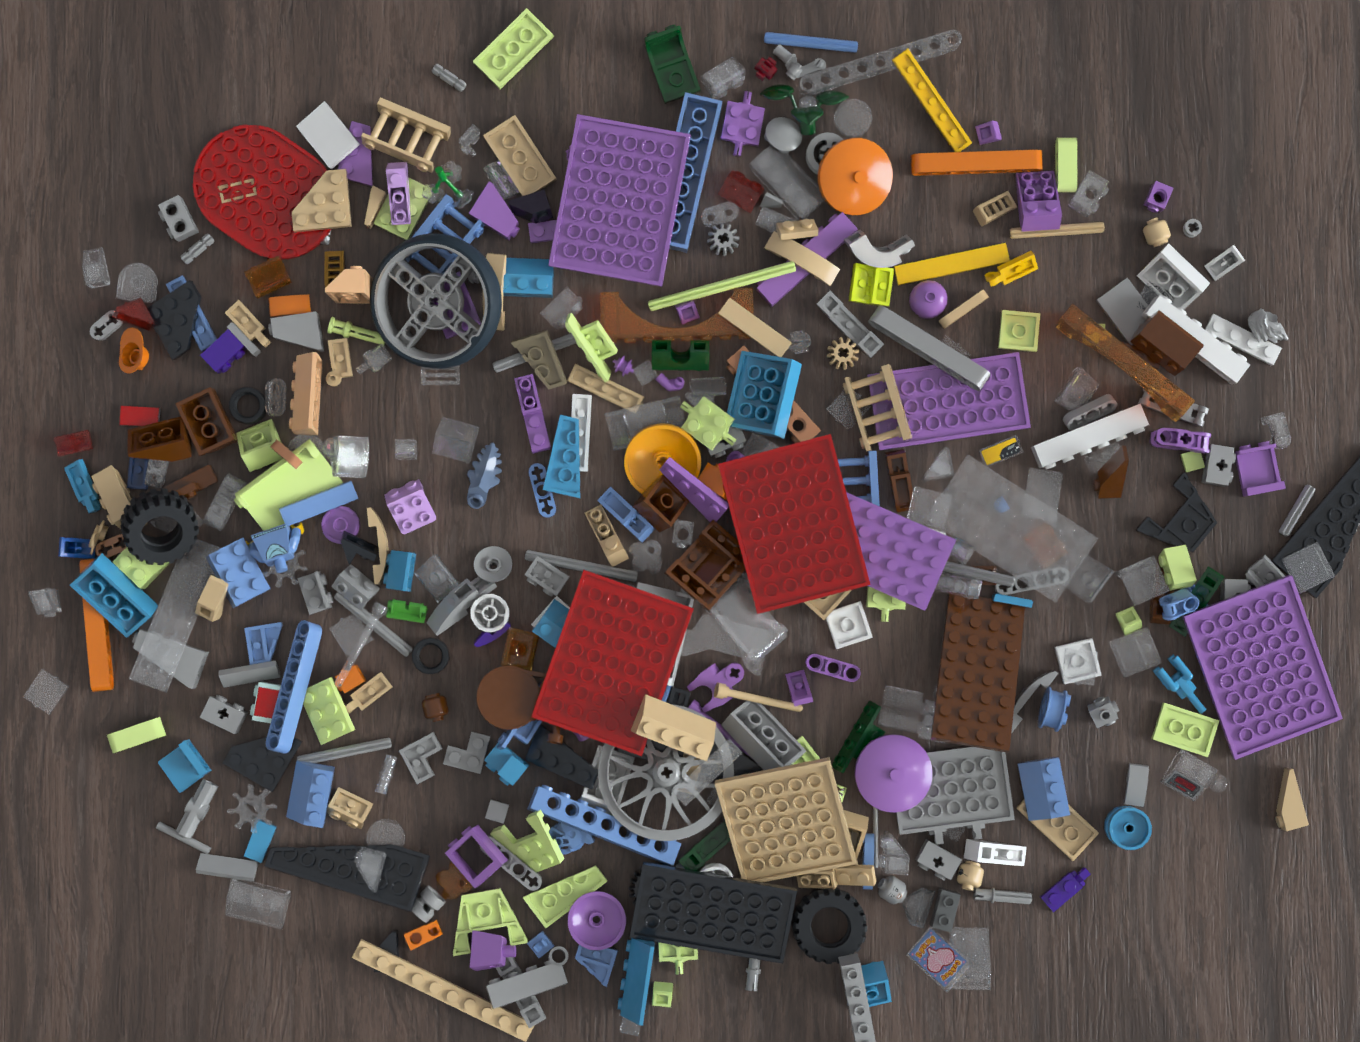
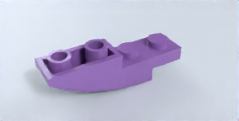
M533 374L514 378L532 453L550 450L551 445Z

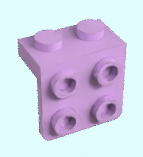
M419 479L409 481L405 486L392 489L384 495L386 504L402 534H407L436 520V515Z

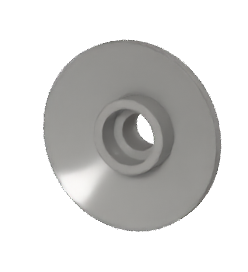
M486 547L476 555L474 569L482 580L486 582H499L505 579L511 572L512 559L510 554L501 547ZM492 565H496V566H497V568H495V569H491L490 567H491Z

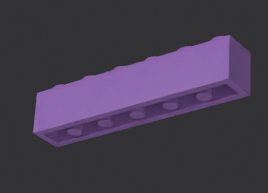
M843 212L839 215L837 213L828 220L829 224L825 228L823 226L818 228V236L811 240L806 239L801 245L827 259L845 243V238L858 230ZM795 265V272L759 281L756 291L770 307H773L810 273Z

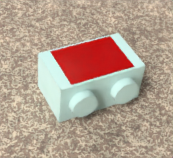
M262 681L255 685L253 695L256 697V700L250 710V715L253 716L252 720L271 723L281 687L280 684Z

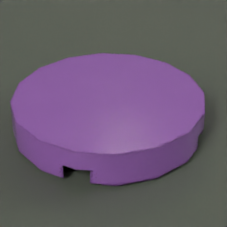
M339 506L325 513L322 518L321 527L328 540L341 544L343 531H347L355 536L358 535L360 520L356 512L351 508Z

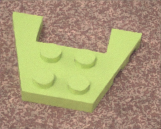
M541 810L529 814L526 818L536 831L535 833L516 839L505 825L494 828L490 833L492 837L536 873L558 865L564 860L556 840L552 839L549 834L550 827L548 823H544L542 819L544 815Z
M501 888L468 893L461 896L453 956L471 953L468 933L472 932V930L482 931L507 926L510 945L528 943V939Z

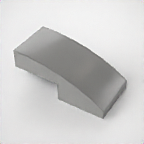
M1129 763L1124 804L1144 807L1149 774L1148 765Z

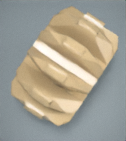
M840 337L839 344L833 340L832 345L834 347L828 346L827 348L828 351L833 352L826 355L827 358H833L829 364L832 365L836 362V369H839L840 364H842L843 370H846L847 364L850 367L854 366L851 360L858 361V357L854 356V354H858L859 350H853L856 343L850 346L849 338L843 343V338ZM839 350H841L842 352L847 351V354L845 355L847 357H839Z

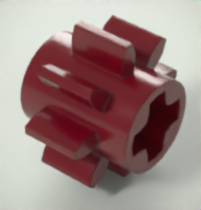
M770 56L767 60L762 57L754 68L757 71L756 76L762 81L765 78L770 80L778 70L775 67L776 61Z

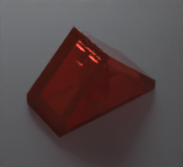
M141 297L116 307L112 315L115 319L148 331L154 322Z

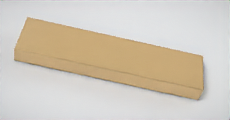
M731 298L727 300L718 313L777 357H782L792 344V342Z
M577 364L574 365L567 380L634 414L637 413L644 399V396L611 380L604 382L596 373Z

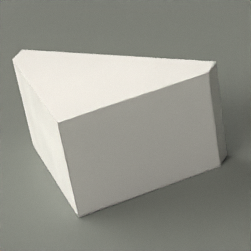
M1233 245L1204 267L1212 278L1217 281L1244 262L1245 259Z

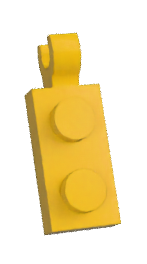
M1029 251L997 266L998 272H988L984 275L986 281L989 282L991 287L999 282L1006 285L1037 270L1038 266L1035 255L1032 251Z

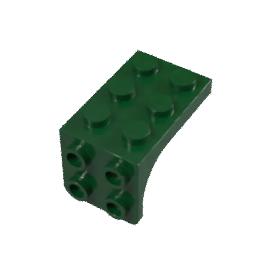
M670 25L662 32L653 31L648 33L647 37L644 38V47L664 103L667 104L684 98L685 92L691 94L701 92L683 41L681 26Z

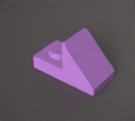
M804 670L785 674L794 706L813 702Z

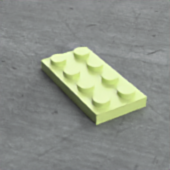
M526 8L473 60V63L501 89L554 35Z

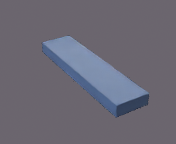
M182 275L167 283L166 286L171 293L187 281ZM198 305L197 320L192 335L203 352L217 338Z
M350 480L279 508L284 523L290 526L358 499V496Z

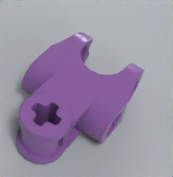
M1161 428L1151 432L1150 444L1163 449L1209 453L1208 445L1211 434L1191 432L1183 429ZM1161 434H1163L1165 437L1164 442L1160 438Z
M716 663L703 670L687 688L691 691L701 685H705L711 689L712 699L702 707L705 713L725 704L733 698H715L714 689L717 682L726 684L729 689L733 690L732 686L743 679L744 669L738 663H731L720 670ZM731 668L740 670L737 678L730 676Z

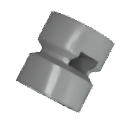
M427 886L420 893V898L416 897L412 912L426 923L434 916V910L438 911L446 903L443 897L430 886Z

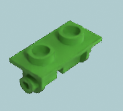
M393 599L388 601L386 617L424 623L428 608L424 606V603L410 602L409 605H406V601Z

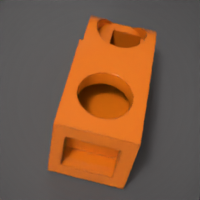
M433 920L423 926L421 925L405 932L404 937L411 951L441 936L443 933L438 921Z

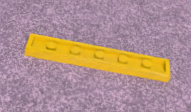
M907 48L893 58L892 62L954 152H961L972 144L909 49Z
M1002 243L894 266L897 285L899 286L999 265L1010 261L1007 245Z

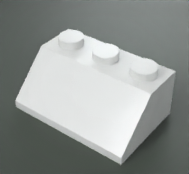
M1170 244L1166 245L1137 275L1147 286H1151L1149 287L1150 289L1153 288L1154 292L1156 291L1155 294L1158 293L1162 296V293L1167 290L1174 297L1173 299L1168 294L1169 299L1171 298V301H1173L1171 304L1183 310L1203 293L1210 284ZM1154 286L1161 287L1163 291L1160 293Z

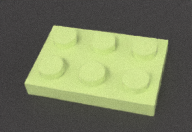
M409 178L411 224L392 225L389 195H387L373 224L404 240L410 239L433 194V189Z
M332 677L307 688L303 705L321 745L355 730Z
M1162 703L1151 739L1208 757L1219 720Z

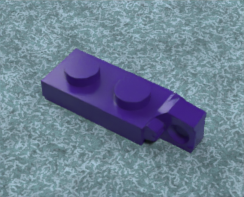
M1084 867L1077 873L1075 870L1071 873L1068 872L1043 893L1040 898L1052 912H1055L1085 885L1084 880L1091 874Z

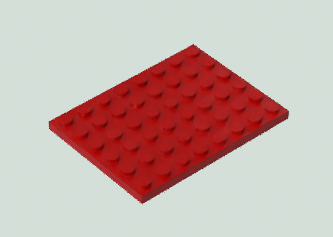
M831 434L718 464L757 614L871 585Z
M583 570L531 717L642 756L648 738L632 732L631 728L645 694L662 701L694 608Z

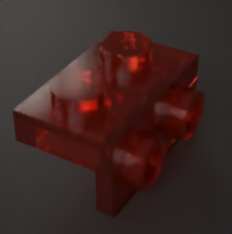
M731 171L718 195L751 214L765 189L762 188L760 183L745 178L743 173Z

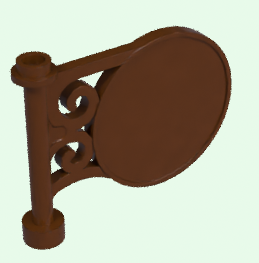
M501 666L493 669L484 676L477 689L476 702L481 716L490 725L502 730L518 729L529 722L538 720L531 716L543 682L539 687L533 677L545 678L547 673L524 670L515 666ZM553 725L552 734H548V743H563V735H560L561 727Z

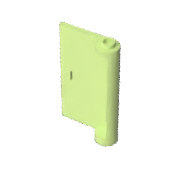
M310 439L292 451L303 462L297 469L284 459H281L235 493V503L239 508L244 507L247 509L263 531L285 524L279 508L343 483Z

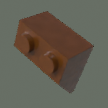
M661 475L641 494L633 508L660 533L672 527L689 503V500L664 475Z

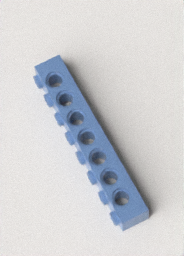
M546 785L535 787L527 808L528 810L533 812L541 810L545 817L665 865H674L681 843L676 842V840L660 841L662 849L657 851L654 847L657 840L644 837L643 844H639L637 842V834L627 828L626 836H620L619 829L623 825L614 816L607 814L605 809L595 806V809L589 807V803L581 799L574 801L570 799V795L563 792L559 794L552 792L553 788ZM549 798H553L556 801V806L553 809L547 804ZM567 805H571L574 809L571 816L565 812ZM585 812L591 815L589 823H586L583 819ZM603 819H606L609 822V828L607 830H604L601 827V822Z

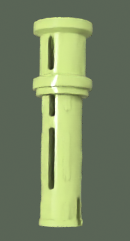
M335 317L330 319L328 326L329 334L333 332L343 335L344 338L351 336L382 346L385 345L380 334L376 331L354 326L350 321L336 320Z

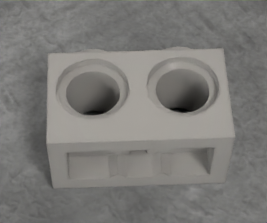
M177 195L158 205L160 208L158 214L163 222L166 221L169 227L166 230L171 239L174 238L180 242L199 233L181 196ZM176 207V213L169 215L170 208ZM180 224H185L184 231L178 232L177 227Z

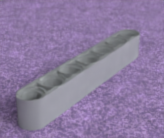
M882 305L877 307L868 320V323L878 331L976 391H980L990 377L989 371Z

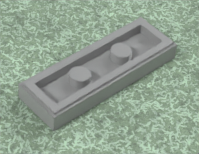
M275 660L219 670V678L225 688L280 678V670Z
M200 853L196 873L254 882L258 862Z

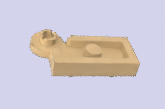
M347 338L328 340L332 371L327 374L326 382L332 387L338 386L341 383V378L353 377Z

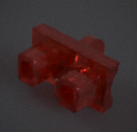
M89 430L54 437L59 457L93 449Z

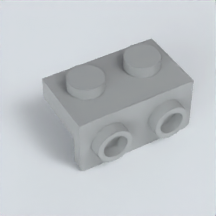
M1266 555L1252 564L1245 573L1248 582L1256 587L1285 577Z
M352 564L339 574L332 585V588L359 610H362L367 602L380 590L373 581Z

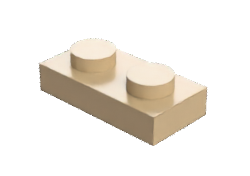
M814 219L776 223V230L780 240L818 236V228Z

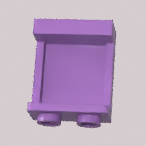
M1269 441L1261 442L1255 448H1251V445L1239 447L1240 451L1234 452L1236 453L1235 460L1243 497L1286 489L1285 483L1281 481L1274 451L1276 443L1270 444Z

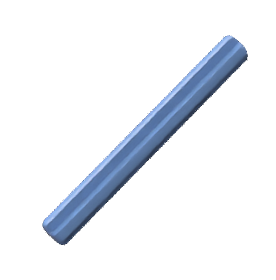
M766 32L764 36V42L768 44L854 53L858 50L857 41Z

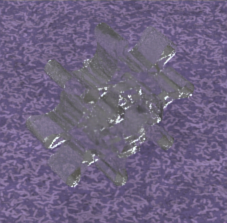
M300 550V552L294 554L293 559L288 560V563H286L288 570L284 574L277 573L275 565L270 566L269 571L263 573L264 577L267 578L270 574L274 573L278 578L275 584L276 587L282 586V580L285 577H289L292 584L297 585L298 581L294 577L295 572L299 569L308 571V567H302L298 564V558L301 555H305L306 551Z
M249 784L247 786L249 792L246 797L242 798L235 792L232 794L233 797L239 800V805L236 809H228L227 812L240 815V820L235 824V828L241 829L245 822H249L251 824V832L256 834V824L259 821L264 820L267 825H272V821L266 818V812L269 809H277V805H266L265 797L270 793L269 790L264 789L261 795L255 796L253 792L254 786ZM247 804L254 806L258 814L251 812Z

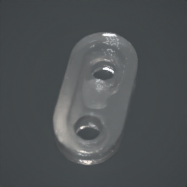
M725 202L706 208L702 212L701 220L707 227L719 226L721 223L725 224L734 221L738 217L739 210L735 203ZM726 210H731L733 212L732 215H726ZM709 215H713L714 220L709 221L707 217Z
M280 378L270 379L265 386V410L272 417L281 416L286 410V384ZM273 385L276 387V391H273ZM273 404L276 406L275 411L272 409Z

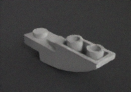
M479 577L471 582L468 579L464 580L441 601L426 623L438 636L468 614L466 609L473 605L475 600L497 588L495 582H486Z

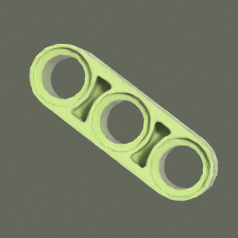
M1056 138L1055 180L1058 192H1076L1077 138Z
M158 717L108 734L107 738L112 753H116L166 736L161 718Z

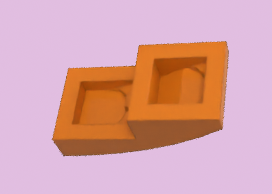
M309 294L268 298L270 317L311 312Z

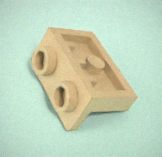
M338 787L328 805L327 813L335 820L347 822L346 824L351 828L362 829L373 803Z

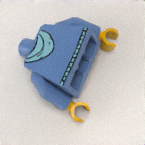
M302 522L297 527L293 524L290 525V528L287 524H283L251 535L253 541L250 543L245 541L249 547L250 555L258 562L265 563L268 567L275 565L277 573L287 571L286 561L294 558V552L297 551L300 536L304 533Z

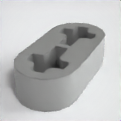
M115 310L107 312L91 326V337L98 341L107 339L123 324L122 314ZM112 315L115 317L118 316L116 318V320L118 321L116 324L112 322L108 325V323L112 320L110 318ZM97 328H100V329L104 328V329L102 330V333H103L102 336H100V335H95V334H97V331H96Z

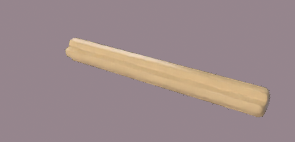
M1104 222L1060 225V229L1021 232V227L1010 229V238L1102 233L1105 227Z

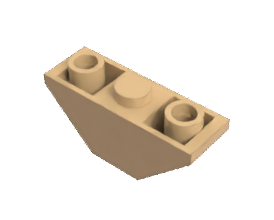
M211 575L197 602L195 613L212 622L220 619L228 583Z

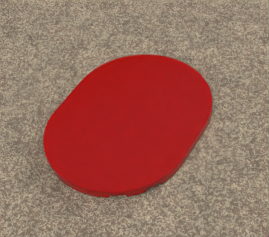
M261 125L235 126L212 138L199 154L193 171L192 185L194 197L200 211L217 229L254 254L274 260L297 258L315 249L331 231V229L304 232L293 231L292 211L328 170L316 157L278 131ZM254 179V184L252 185L251 182L244 184V180ZM242 182L241 185L231 187L232 183ZM228 185V188H224L222 191L218 189V186ZM255 187L257 195L246 197V194L254 193L253 188ZM220 193H223L224 200L231 198L232 201L222 203ZM244 195V197H243L242 199H238V200H234V199H233L234 197H238V196Z

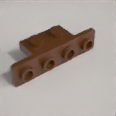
M207 465L163 488L168 489V492L174 490L178 492L179 496L183 495L188 500L195 497L197 492L218 482V479L212 467Z

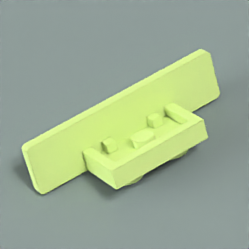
M572 313L568 314L565 322L567 331L572 333L578 347L582 348L587 360L595 367L597 375L604 382L609 381L611 370L603 359L617 354L618 349L598 320L581 327Z

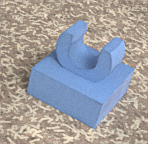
M543 930L527 943L538 958L555 946Z

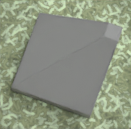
M767 192L760 207L781 208L783 200Z

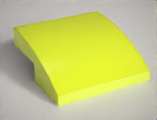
M854 263L849 301L888 307L890 304L894 269L888 267L877 268Z

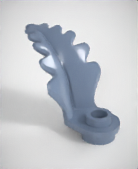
M494 443L485 445L486 449H481L482 454H477L480 462L473 461L472 465L475 470L467 472L471 483L467 494V502L474 509L484 506L488 490L500 482V479L495 475L502 472L501 468L496 467V465L502 463L500 459H497L501 454L497 453L499 449L495 447Z

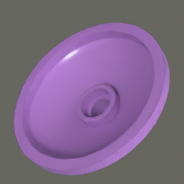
M593 891L580 896L573 903L568 914V928L571 936L579 945L590 950H604L613 946L623 935L626 926V915L621 903L614 896L606 892ZM594 916L600 917L598 923L593 922Z

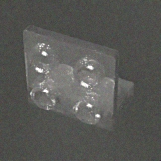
M566 287L540 314L556 330L559 327L562 329L565 327L568 314L577 315L583 309V300Z
M1150 556L1115 572L1117 579H1122L1134 606L1169 591L1155 556Z

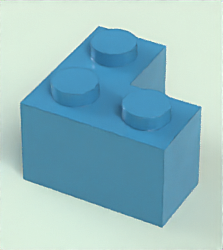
M498 742L484 759L487 762L485 766L493 772L497 770L500 775L499 779L507 786L509 784L513 786L529 767V764L507 746L505 749L499 750L497 748Z

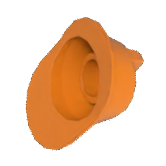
M133 327L123 332L120 341L119 366L124 373L129 374L136 370H143L149 360V353L144 347L143 336L138 329Z

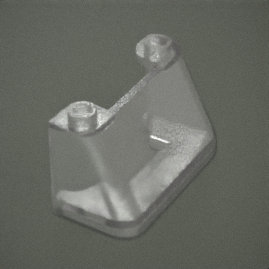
M738 578L709 611L704 607L702 608L708 615H715L713 619L720 624L740 648V652L742 654L746 653L745 660L752 667L788 637L786 634L788 630L782 623L779 624L769 611L757 614L752 592L749 589V582L745 578Z

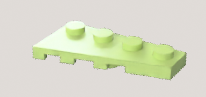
M595 865L523 896V899L543 926L547 928L570 911L571 906L580 896L596 891L608 880Z

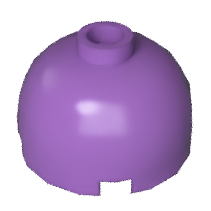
M926 280L918 283L913 288L909 296V304L911 310L919 317L932 319L944 311L947 306L948 297L946 290L941 284L936 281Z

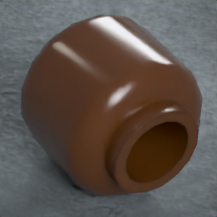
M440 693L425 696V700L422 701V708L426 719H432L433 722L444 720L443 716L449 713L446 697L440 696Z

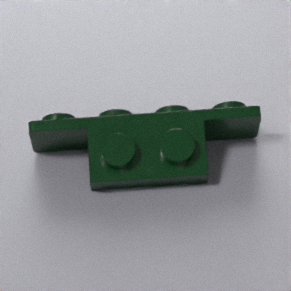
M868 701L848 738L844 741L841 750L834 758L832 768L843 774L852 758L857 759L862 749L869 742L884 736L885 731L873 725L875 718L881 710V706Z

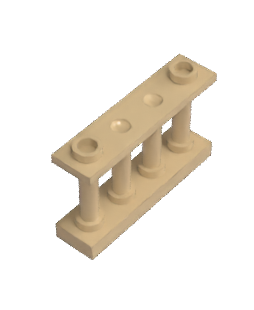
M380 97L377 103L380 116L371 135L362 133V144L370 150L376 149L414 165L422 172L428 171L432 173L434 166L430 159L439 141L442 139L448 141L451 135V127ZM392 117L398 123L388 143L377 138L387 118ZM408 124L415 127V131L406 150L396 147L395 144L404 126ZM422 132L432 134L433 138L423 158L412 154Z
M889 364L881 366L882 371H880V374L852 382L850 377H845V383H843L845 393L850 395L862 435L859 438L862 449L865 448L867 452L872 451L871 444L897 436L899 438L902 437L903 440L912 439L894 374ZM880 381L886 382L888 389L884 393L857 401L855 389ZM887 399L892 401L893 408L890 411L862 418L861 407ZM890 418L897 419L899 426L896 429L868 437L865 426Z

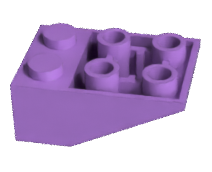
M1054 171L1016 173L1021 232L1060 229L1062 211Z

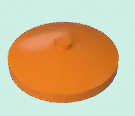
M848 138L834 144L823 156L818 169V185L824 200L833 209L848 215H862L875 210L886 199L892 185L893 171L887 154L879 145L863 138Z

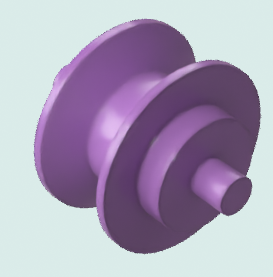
M625 356L619 357L618 360H613V363H615L614 368H616L615 373L621 371L622 377H624L625 374L628 375L629 372H634V369H632L633 365L631 364L632 360L625 361Z

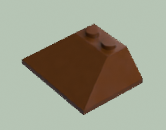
M712 520L694 543L664 574L709 611L746 569L738 540Z

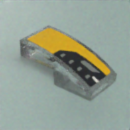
M1017 435L979 450L986 468L1024 453Z

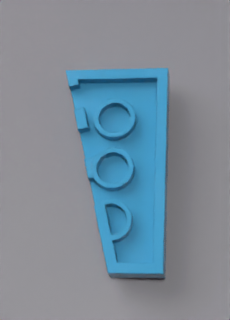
M560 415L543 490L580 498L579 419Z

